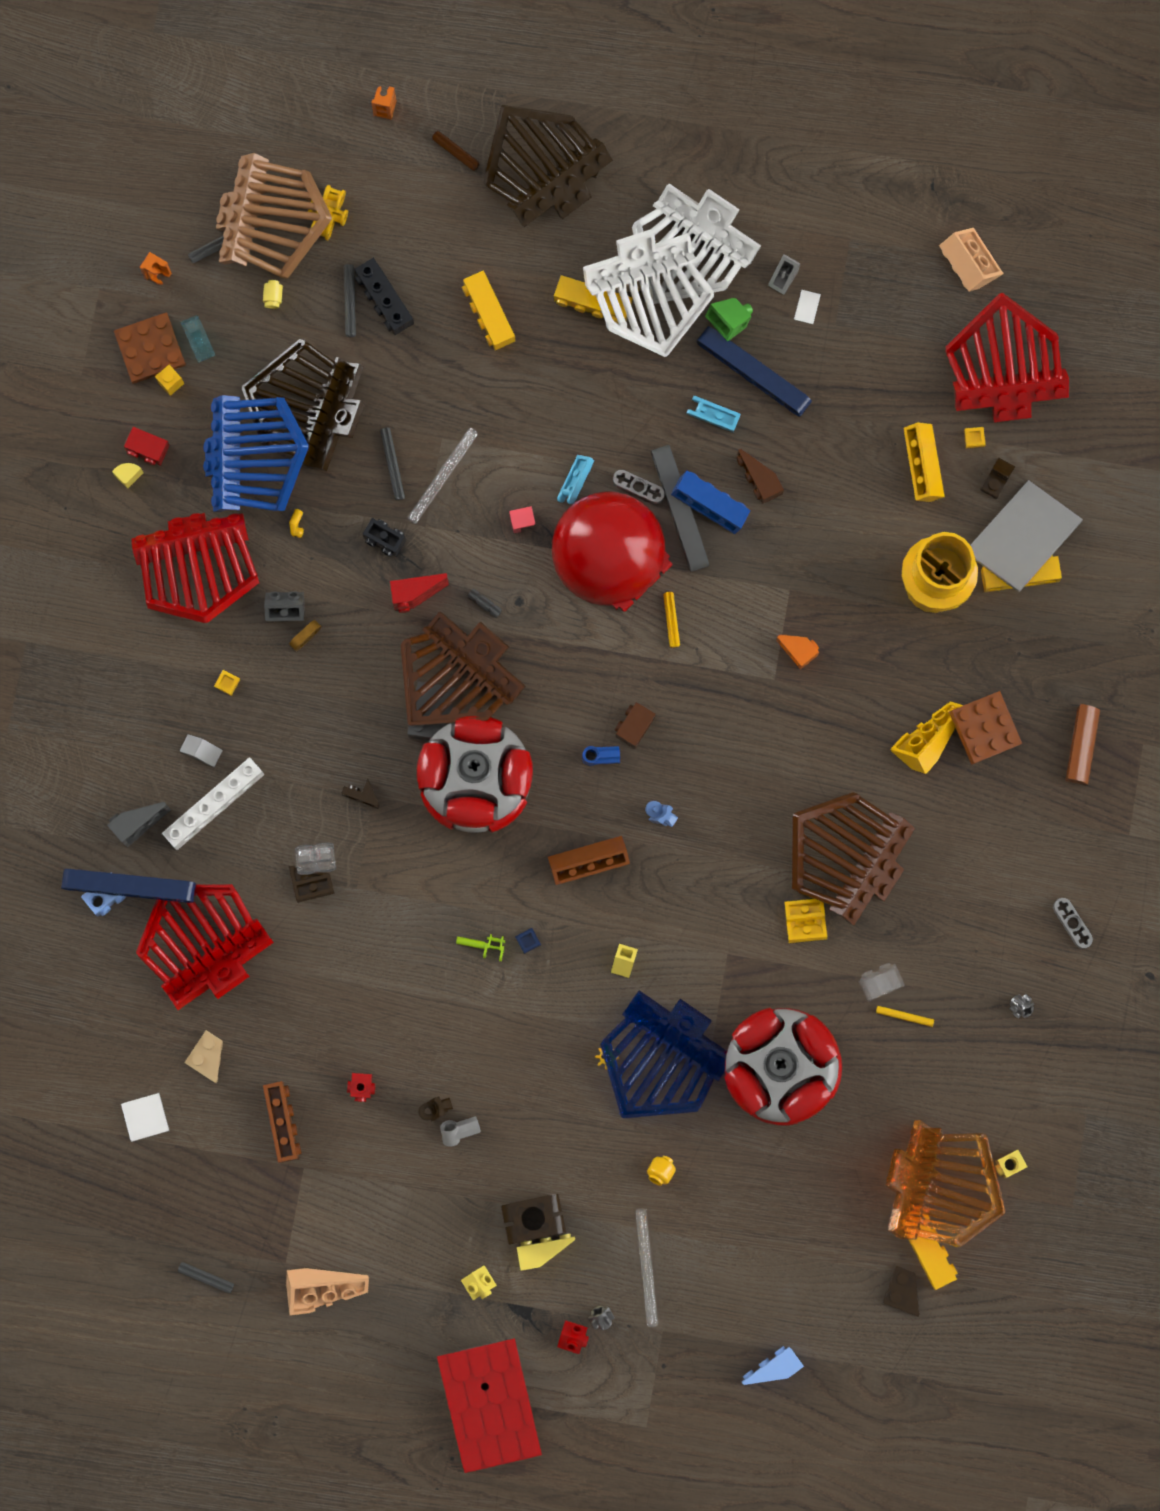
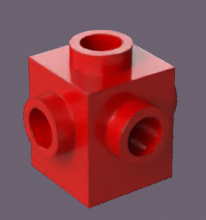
M352 1073V1080L348 1081L347 1093H350V1097L355 1098L354 1101L366 1102V1099H371V1094L375 1095L376 1083H372L373 1075ZM360 1085H364V1089L362 1091L358 1090Z
M565 1320L557 1347L580 1354L581 1348H586L589 1336H586L588 1327Z

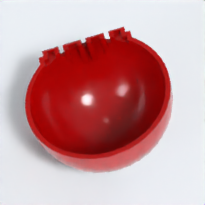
M598 492L579 499L563 513L553 534V564L560 580L567 589L587 602L613 606L616 610L620 608L623 612H626L634 604L631 599L634 598L637 601L661 577L659 573L664 574L673 565L669 561L670 556L665 552L664 534L654 513L644 503L624 493Z

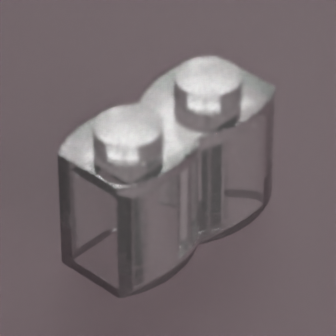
M324 842L315 846L301 845L295 848L298 874L308 875L315 872L325 873L336 870L333 843Z
M890 963L879 967L880 971L873 973L870 970L861 974L862 978L859 979V983L868 1002L905 986L896 964L890 965Z

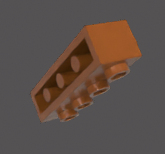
M622 836L548 857L556 885L630 864Z
M282 1081L263 1085L278 1163L298 1160L302 1152L300 1143H296L295 1135H298L296 1123L292 1124L291 1116H294L292 1104L288 1105L287 1097H290L288 1085L285 1086Z

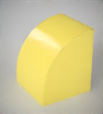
M132 463L121 464L112 471L114 476L126 488H129L144 473L138 465Z
M619 944L611 973L629 978L638 949Z

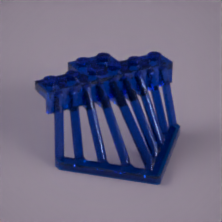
M639 990L622 1014L626 1018L600 1044L620 1115L622 1118L698 1112L714 1079L719 1081L725 1072L727 1050L704 1035L712 1020L694 1007L679 999L670 1012ZM630 1023H635L634 1028L613 1050L611 1042ZM645 1030L644 1036L618 1067L616 1058L639 1032ZM655 1037L656 1040L623 1084L621 1076L650 1039ZM662 1044H665L666 1048L628 1102L627 1092ZM674 1050L677 1054L644 1104L635 1107ZM685 1058L686 1062L661 1104L652 1105L677 1066ZM692 1066H697L679 1102L670 1103ZM704 1072L707 1073V1078L696 1101L688 1102Z

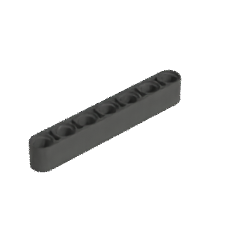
M669 445L651 450L653 462L689 569L693 572L708 567V558L691 507L671 495L680 478Z

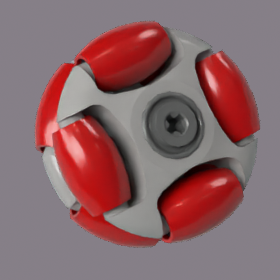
M476 716L456 718L459 720L440 729L429 740V743H425L421 749L416 769L418 787L422 791L420 793L421 799L432 817L450 830L456 828V830L471 833L486 832L487 830L491 833L498 831L512 823L527 805L526 798L528 797L533 778V763L530 752L526 751L517 735L509 728L503 727V722L492 717L484 721L469 719L476 718Z
M766 1008L747 1017L732 1033L733 1038L726 1053V1076H724V1079L734 1101L750 1116L772 1125H796L819 1113L834 1098L842 1077L841 1053L833 1034L814 1015L791 1008ZM779 1064H785L786 1068H780Z

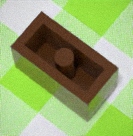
M637 702L634 706H629L625 713L626 719L624 722L620 721L615 728L617 732L616 738L636 749L656 716L655 713Z

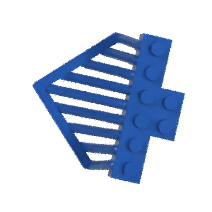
M225 395L214 398L211 404V411L213 412L211 423L213 437L205 439L203 446L205 452L203 465L205 477H212L213 496L211 504L213 512L240 510V506L285 511L308 450V443L285 398L240 400V397ZM276 406L278 409L271 411L240 412L241 408L246 407ZM283 418L284 420L278 422L240 424L241 420L246 419ZM289 430V433L240 436V433L243 431ZM281 440H294L295 444L240 448L241 444ZM295 451L292 459L240 460V457L249 454ZM247 467H289L287 474L240 473V469ZM242 480L284 482L282 489L240 485ZM240 493L276 496L278 499L276 503L241 498Z

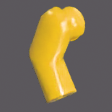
M300 509L294 510L289 521L291 535L301 538L304 533L303 528L298 527L303 515Z

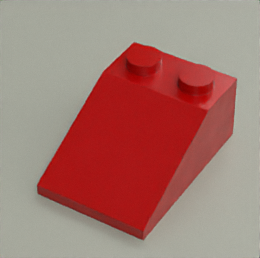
M447 573L390 581L395 611H399V613L409 612L410 609H414L448 586Z

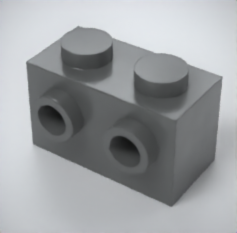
M273 591L266 593L264 603L265 621H304V592Z

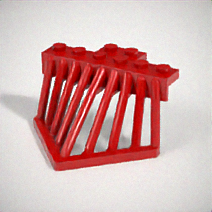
M1004 293L997 295L946 346V355L957 378V381L953 382L956 411L993 407L994 422L1031 418V402L1069 398V377L1066 369L1061 367L1058 334ZM1007 309L1011 311L1018 374L1014 373ZM998 310L1000 312L1005 353V376H1002L993 315ZM1020 319L1025 322L1030 363L1029 373H1026ZM985 322L993 361V377H990L979 329ZM1033 328L1036 331H1038L1037 337L1039 341V349L1042 364L1041 371L1039 372L1037 366ZM972 335L981 368L982 378L980 379L977 377L966 342ZM1046 338L1050 340L1052 346L1053 370H1050ZM959 348L970 380L964 378L954 355Z
M194 513L189 517H177L168 521L169 530L167 531L159 530L153 534L138 535L135 538H131L136 564L141 565L148 609L208 623L259 584L257 572L245 544V541L249 540L243 513H234L224 518H213L210 521H207L205 513ZM234 543L238 544L250 575L246 580H244L233 547ZM221 546H225L238 583V586L233 590L221 552ZM212 548L226 594L221 599L209 556V549ZM201 551L213 605L210 608H207L197 560V552ZM186 554L189 555L200 610L194 608L185 563ZM173 557H177L186 607L181 606ZM164 559L172 603L167 602L161 568V560ZM150 562H153L159 600L153 599L148 565Z
M232 884L196 885L194 896L199 897L225 938L223 942L195 901L187 903L216 946L213 949L209 946L181 904L169 901L205 953L204 956L200 955L166 909L168 901L156 900L136 954L164 982L161 987L177 1010H180L209 988L217 999L225 995L250 977L242 965L274 943L258 919L252 920L240 895ZM208 896H215L235 929V934H231ZM224 896L232 897L246 923L243 928ZM162 917L195 960L194 963L188 960L159 924ZM155 933L161 937L185 967L184 970H180L153 940ZM150 948L175 975L174 977H169L147 955Z

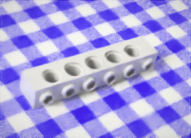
M249 757L162 834L178 850L263 777L264 773Z

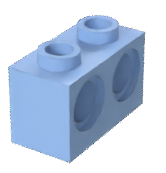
M86 892L81 898L96 916H104L111 910L110 907L114 903L119 904L126 896ZM97 897L103 899V903L99 907L94 906V900Z

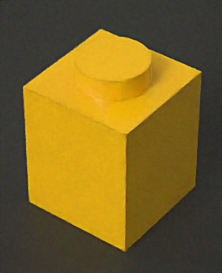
M170 365L155 376L157 382L170 396L184 385L182 378Z

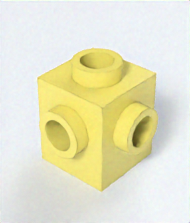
M485 1265L461 1280L473 1300L478 1297L484 1299L492 1294L490 1290L497 1286Z

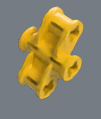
M331 185L326 186L323 194V200L332 216V220L320 235L325 237V240L330 239L335 222L340 223V226H344L348 217V210H340L345 199L346 190L340 191L331 188ZM308 210V212L317 213V214H318L317 211L314 212V211H312V210ZM313 221L311 227H313L317 221Z

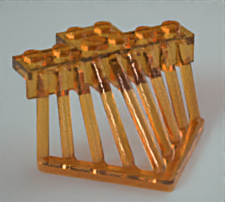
M914 1120L907 1150L904 1152L901 1149H894L885 1186L896 1193L887 1231L900 1239L917 1240V1237L951 1244L954 1247H961L1005 1214V1207L987 1135L984 1133L942 1134V1128H931L921 1120ZM977 1141L978 1149L941 1147L939 1145L940 1142ZM937 1154L979 1157L983 1167L943 1161L936 1157ZM934 1167L983 1175L986 1177L987 1185L941 1174ZM931 1179L987 1193L990 1195L992 1203L942 1188L932 1182ZM928 1191L984 1210H988L989 1212L987 1213L985 1211L975 1210L969 1207H965L956 1203L936 1198L929 1194ZM925 1203L939 1206L971 1217L979 1218V1220L976 1221L975 1219H969L944 1211L930 1208ZM923 1214L969 1227L965 1229L964 1227L926 1219ZM920 1225L955 1233L958 1235L956 1237H951L930 1231L921 1230Z

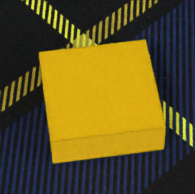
M984 427L964 429L966 448L985 447Z
M222 670L214 687L232 696L240 678Z

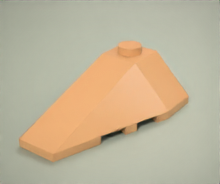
M309 1268L287 1270L286 1287L289 1315L311 1313L317 1307L333 1305L332 1302L340 1299L348 1300L368 1293L369 1277L368 1275Z

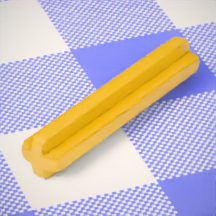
M665 592L663 597L669 645L671 648H676L680 646L674 593Z

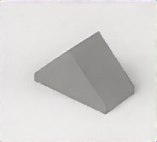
M784 254L768 286L784 295L799 272L800 263Z
M189 734L180 749L181 753L212 767H215L223 751L206 740Z

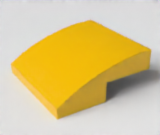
M807 899L784 902L789 943L827 939L825 910L822 901Z

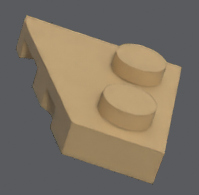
M206 1030L185 1063L217 1083L223 1041Z

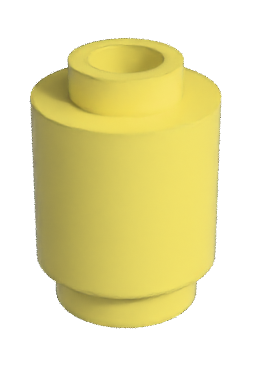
M268 280V283L264 284L263 303H265V308L278 309L282 303L283 285L279 284V281Z

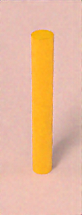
M877 1006L876 1009L878 1014L933 1027L934 1019L882 1006Z

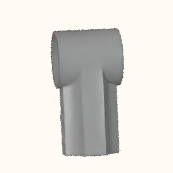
M476 1116L459 1122L448 1120L440 1125L443 1144L450 1147L457 1145L462 1138L481 1132Z

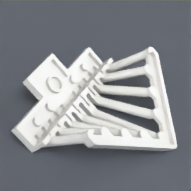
M668 184L659 200L653 204V207L656 209L637 220L632 226L634 235L643 232V225L664 213L666 215L665 218L651 228L654 235L673 220L676 223L659 242L674 238L683 227L685 228L683 234L688 233L690 237L695 234L691 242L692 253L696 251L703 240L705 241V244L696 256L697 262L693 263L696 268L711 248L714 247L715 249L711 257L700 270L703 278H705L723 253V260L707 281L714 292L726 290L741 266L743 268L749 266L761 245L731 226L739 209L710 189L705 192L700 203H697L671 184ZM731 260H733L734 265L724 280L715 283ZM672 269L670 273L672 279L674 280L677 275ZM687 269L684 273L689 280L692 274ZM648 277L653 303H660L651 278ZM694 279L691 285L696 293L701 295L704 290ZM664 280L661 284L663 292L668 288ZM679 280L675 285L681 298L690 297L686 289H682L683 285ZM670 292L664 293L667 301L674 300Z
M652 229L616 240L618 256L583 267L585 286L591 295H596L609 331L667 357L712 300L714 291L693 264L697 262V258L692 253L691 237L688 233L655 244V235ZM681 266H686V268L689 270V272L692 274V276L704 290L700 297L698 296L690 281L686 277ZM672 269L693 301V306L689 311H687L671 277L670 270ZM660 273L682 316V320L678 325L674 321L660 284ZM648 277L651 278L670 328V336L667 340L664 338L650 294ZM638 280L658 342L654 341V335L651 332L638 293ZM626 284L629 286L645 336L640 334L641 330L637 324L626 292ZM615 288L618 289L632 330L627 328V322L615 295ZM605 291H607L618 323L614 322L603 295Z

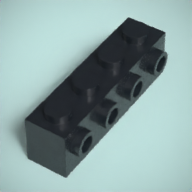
M374 257L355 268L356 275L354 278L359 286L363 285L365 288V296L369 301L372 300L376 305L374 310L379 317L383 316L385 319L383 323L389 332L392 331L394 335H397L414 324L411 314Z

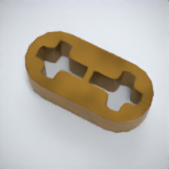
M316 620L311 621L291 640L289 645L297 652L320 631L322 626Z

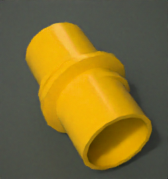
M941 532L921 539L909 549L903 560L901 577L908 597L916 607L925 612L938 613L955 609L969 599L977 584L978 566L972 547L963 537L955 533ZM940 569L945 572L944 575L936 576V572Z

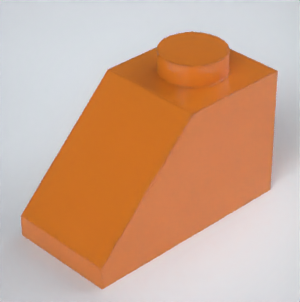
M779 635L776 639L800 670L819 654L818 645L807 637Z

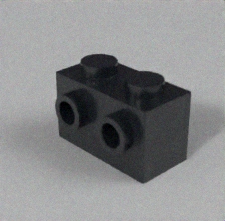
M372 518L363 532L366 544L373 548L375 546L381 548V552L389 557L392 555L397 557L406 542L403 532L396 528L394 530L391 529L387 523L380 519L375 520Z

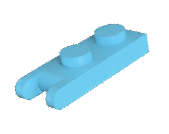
M693 396L692 400L697 402L698 406L696 411L688 409L686 414L734 433L741 415L740 413Z
M577 455L557 497L558 502L563 503L568 496L567 503H575L594 463L592 458Z

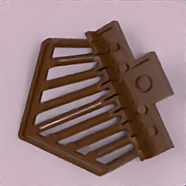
M438 612L429 625L422 629L425 634L407 638L401 643L407 722L409 725L455 723L456 720H459L456 718L476 716V718L468 719L488 720L503 703L506 705L512 704L526 687L498 662L509 646L482 622H479L472 632L467 635L446 615ZM431 639L434 640L432 644L411 653V645ZM441 647L443 648L435 658L413 672V662ZM450 655L452 656L439 672L415 691L414 682ZM460 663L461 666L454 675L422 707L416 710V702ZM468 671L470 672L464 682L429 716H423ZM477 679L479 680L475 688L449 714L441 715ZM485 687L488 688L487 692L470 708L468 713H460ZM494 695L497 696V700L485 712H478Z
M854 792L793 814L792 889L805 896L830 904L829 910L839 914L849 924L855 925L872 896L875 895L879 900L885 901L901 877L904 869L895 860L915 828L903 817L892 812L887 815ZM858 803L883 820V824L881 825L851 804ZM843 808V810L873 828L877 834L874 835L837 809ZM829 813V815L865 837L870 842V845H867L823 814ZM814 818L864 852L863 856L809 821V819ZM804 827L850 856L857 865L851 864L808 838L804 834ZM804 844L845 868L851 874L850 877L805 854ZM804 862L844 883L843 888L804 871ZM803 879L838 894V896L833 898L803 886Z

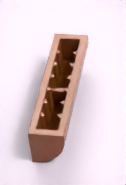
M1080 704L1077 708L1065 779L1067 782L1088 785L1100 717V709Z

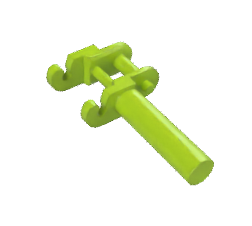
M490 934V937H487L489 943L457 936L456 944L484 949L483 958H486L487 949L492 948L501 951L499 961L502 962L505 948L502 946L505 943V940H503L504 936L500 939L494 938ZM491 941L499 942L500 947L492 946Z

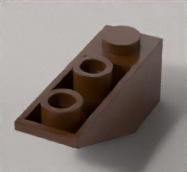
M739 449L738 456L736 457L740 467H744L748 483L753 484L755 488L753 493L756 499L761 500L762 504L783 495L784 489L776 473L742 449Z

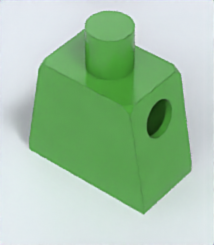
M736 298L712 303L705 317L729 341L747 327L753 309L750 304L742 305Z

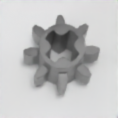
M1020 994L1014 996L1010 1002L1012 1014L1018 1019L1020 1016L1024 1018L1029 1017L1034 1010L1032 998L1027 994L1023 997Z
M603 1306L595 1307L591 1311L592 1316L588 1317L595 1330L597 1328L600 1330L608 1329L612 1325L611 1320L615 1319L608 1306L606 1308Z

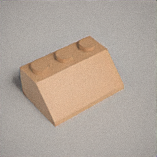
M974 228L954 232L939 245L943 255L949 260L954 272L958 274L963 286L969 292L980 289L1004 274Z

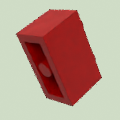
M132 427L124 448L127 455L133 458L141 457L145 459L144 462L155 466V464L161 466L170 445L165 439Z

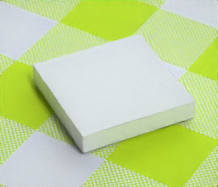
M160 1093L121 1104L131 1142L169 1131Z

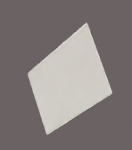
M801 290L794 320L813 324L821 294Z

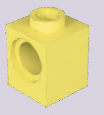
M1015 1150L995 1161L997 1173L999 1176L1003 1175L1004 1178L1027 1168L1019 1150ZM1008 1159L1014 1162V1168L1011 1171L1005 1167V1162Z

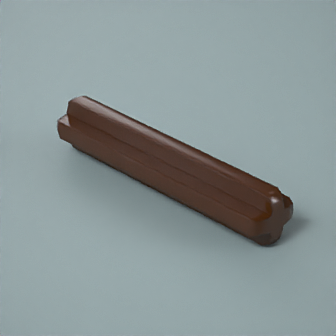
M436 131L433 134L432 139L472 171L478 168L479 161L440 131Z

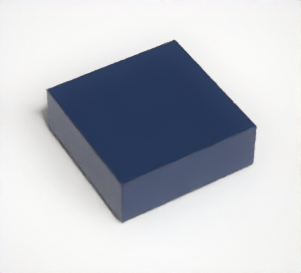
M533 928L515 936L524 954L541 946Z

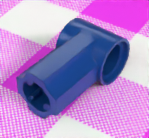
M589 746L582 753V762L587 766L619 764V746ZM593 752L596 758L592 761L588 760L585 754Z

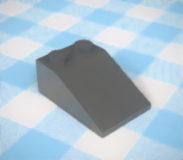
M418 681L416 691L421 686H423L425 682ZM435 684L416 702V710L422 707L443 685ZM452 687L423 716H429L455 691L456 687ZM453 703L441 715L449 714ZM450 723L409 725L407 734L409 738L429 741L434 734Z
M165 802L122 812L120 815L115 814L111 817L110 823L107 826L128 848L170 812L171 809Z

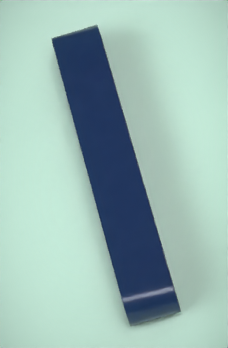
M707 326L697 339L696 343L701 348L796 416L801 417L811 404L812 400L806 394L732 341H727L712 327Z
M64 869L61 889L69 891L185 903L194 902L196 883L191 881L76 869Z

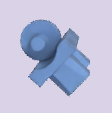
M650 801L646 805L645 811L650 816L649 821L652 823L672 827L678 819L676 815L671 813L673 808L669 805L660 804L657 801Z

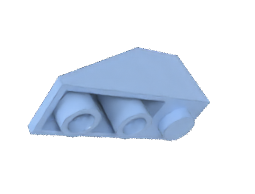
M783 1346L775 1352L776 1356L773 1359L769 1360L766 1358L762 1361L757 1371L753 1372V1370H750L743 1376L742 1384L747 1385L787 1379L804 1366L790 1347L785 1348Z

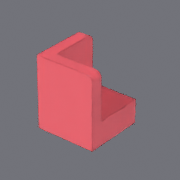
M532 506L509 511L514 533L521 532V528L535 525Z

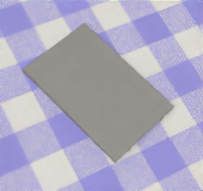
M1028 480L970 546L973 549L976 562L1020 592L1083 519Z

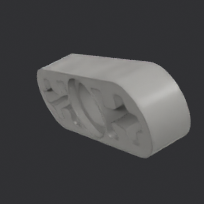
M625 470L615 472L613 483L617 488L652 504H659L664 500V490L662 487ZM624 475L625 480L630 482V478L633 479L630 488L627 487L628 483L625 481L618 483L617 477ZM637 482L642 483L644 490L641 492L635 491L633 488L634 484ZM647 486L650 487V492L655 493L656 491H659V495L661 497L653 499V495L649 492L647 493V496L644 495L647 491Z
M1066 898L1056 900L1053 904V910L1074 944L1080 949L1088 948L1092 944L1093 938L1075 908ZM1059 902L1061 904L1066 903V912L1069 913L1071 911L1073 914L1064 919L1062 916L1066 914L1063 910H1058ZM1070 918H1075L1078 921L1077 928L1071 929L1068 926L1067 922ZM1081 927L1083 929V931L1080 932L1083 937H1088V939L1086 940V945L1084 943H1079V940L1081 938L1078 933L1075 936L1073 934V932L1078 931Z

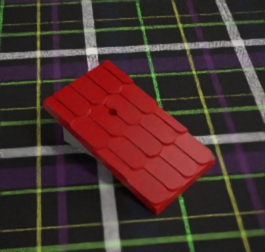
M515 1338L437 1356L464 1473L542 1455ZM482 1383L489 1385L488 1390L482 1389Z

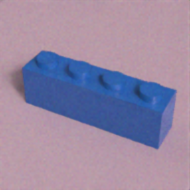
M689 471L680 476L671 493L678 500L733 534H736L742 528L751 511L743 503L733 500L727 493L717 490L711 483L701 480L695 473Z

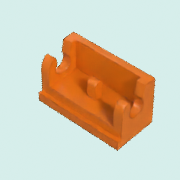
M380 86L377 88L375 98L371 102L373 115L392 120L396 105L395 88L389 86L387 95L381 96Z
M149 252L140 266L146 280L150 279L159 285L163 284L161 280L157 279L159 274H163L168 278L172 274L168 263Z

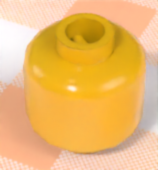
M668 1156L655 1157L647 1169L648 1179L658 1186L666 1185L672 1179L676 1168L673 1160Z

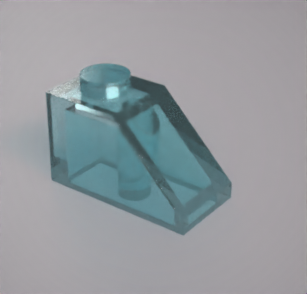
M198 315L180 322L198 363L215 356Z

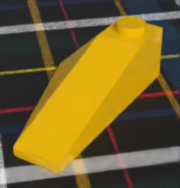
M950 701L932 714V719L925 724L921 722L917 725L918 729L914 732L904 734L890 749L891 752L912 770L927 774L938 761L955 729L949 711L963 705Z

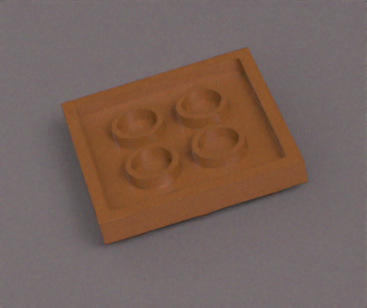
M167 312L114 330L132 384L156 376L168 365L173 369L186 366Z
M1000 691L949 711L971 765L1022 744Z

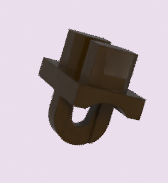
M438 1096L422 1104L419 1107L418 1113L423 1120H431L432 1122L443 1117L446 1112L453 1109L450 1098L440 1100ZM429 1108L431 1114H426L425 1109Z

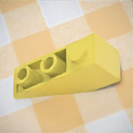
M571 1234L560 1235L559 1240L554 1241L551 1240V1237L540 1239V1243L532 1244V1241L520 1242L521 1246L517 1247L521 1271L543 1266L575 1241V1237H571Z

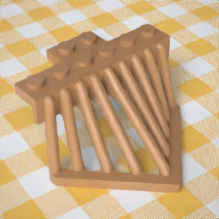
M255 153L243 155L238 163L239 169L235 178L234 191L224 193L220 200L221 205L216 218V229L224 231V239L219 252V263L224 265L237 263L247 266V262H250L272 274L287 279L330 223L332 216L309 171L268 163L269 159ZM270 170L299 177L302 181L266 174V172ZM267 181L303 190L307 189L308 192L266 185L264 183ZM266 192L274 193L279 195L306 199L308 201L312 200L313 203L279 197L265 196L262 194ZM268 203L294 208L308 209L314 212L317 211L318 214L304 211L265 207L259 205ZM268 214L317 222L313 227L307 228L257 218V216ZM263 226L304 234L306 237L302 242H297L254 229ZM252 238H258L296 250L292 256H287L253 243ZM253 250L286 264L282 269H279L250 255L249 252Z

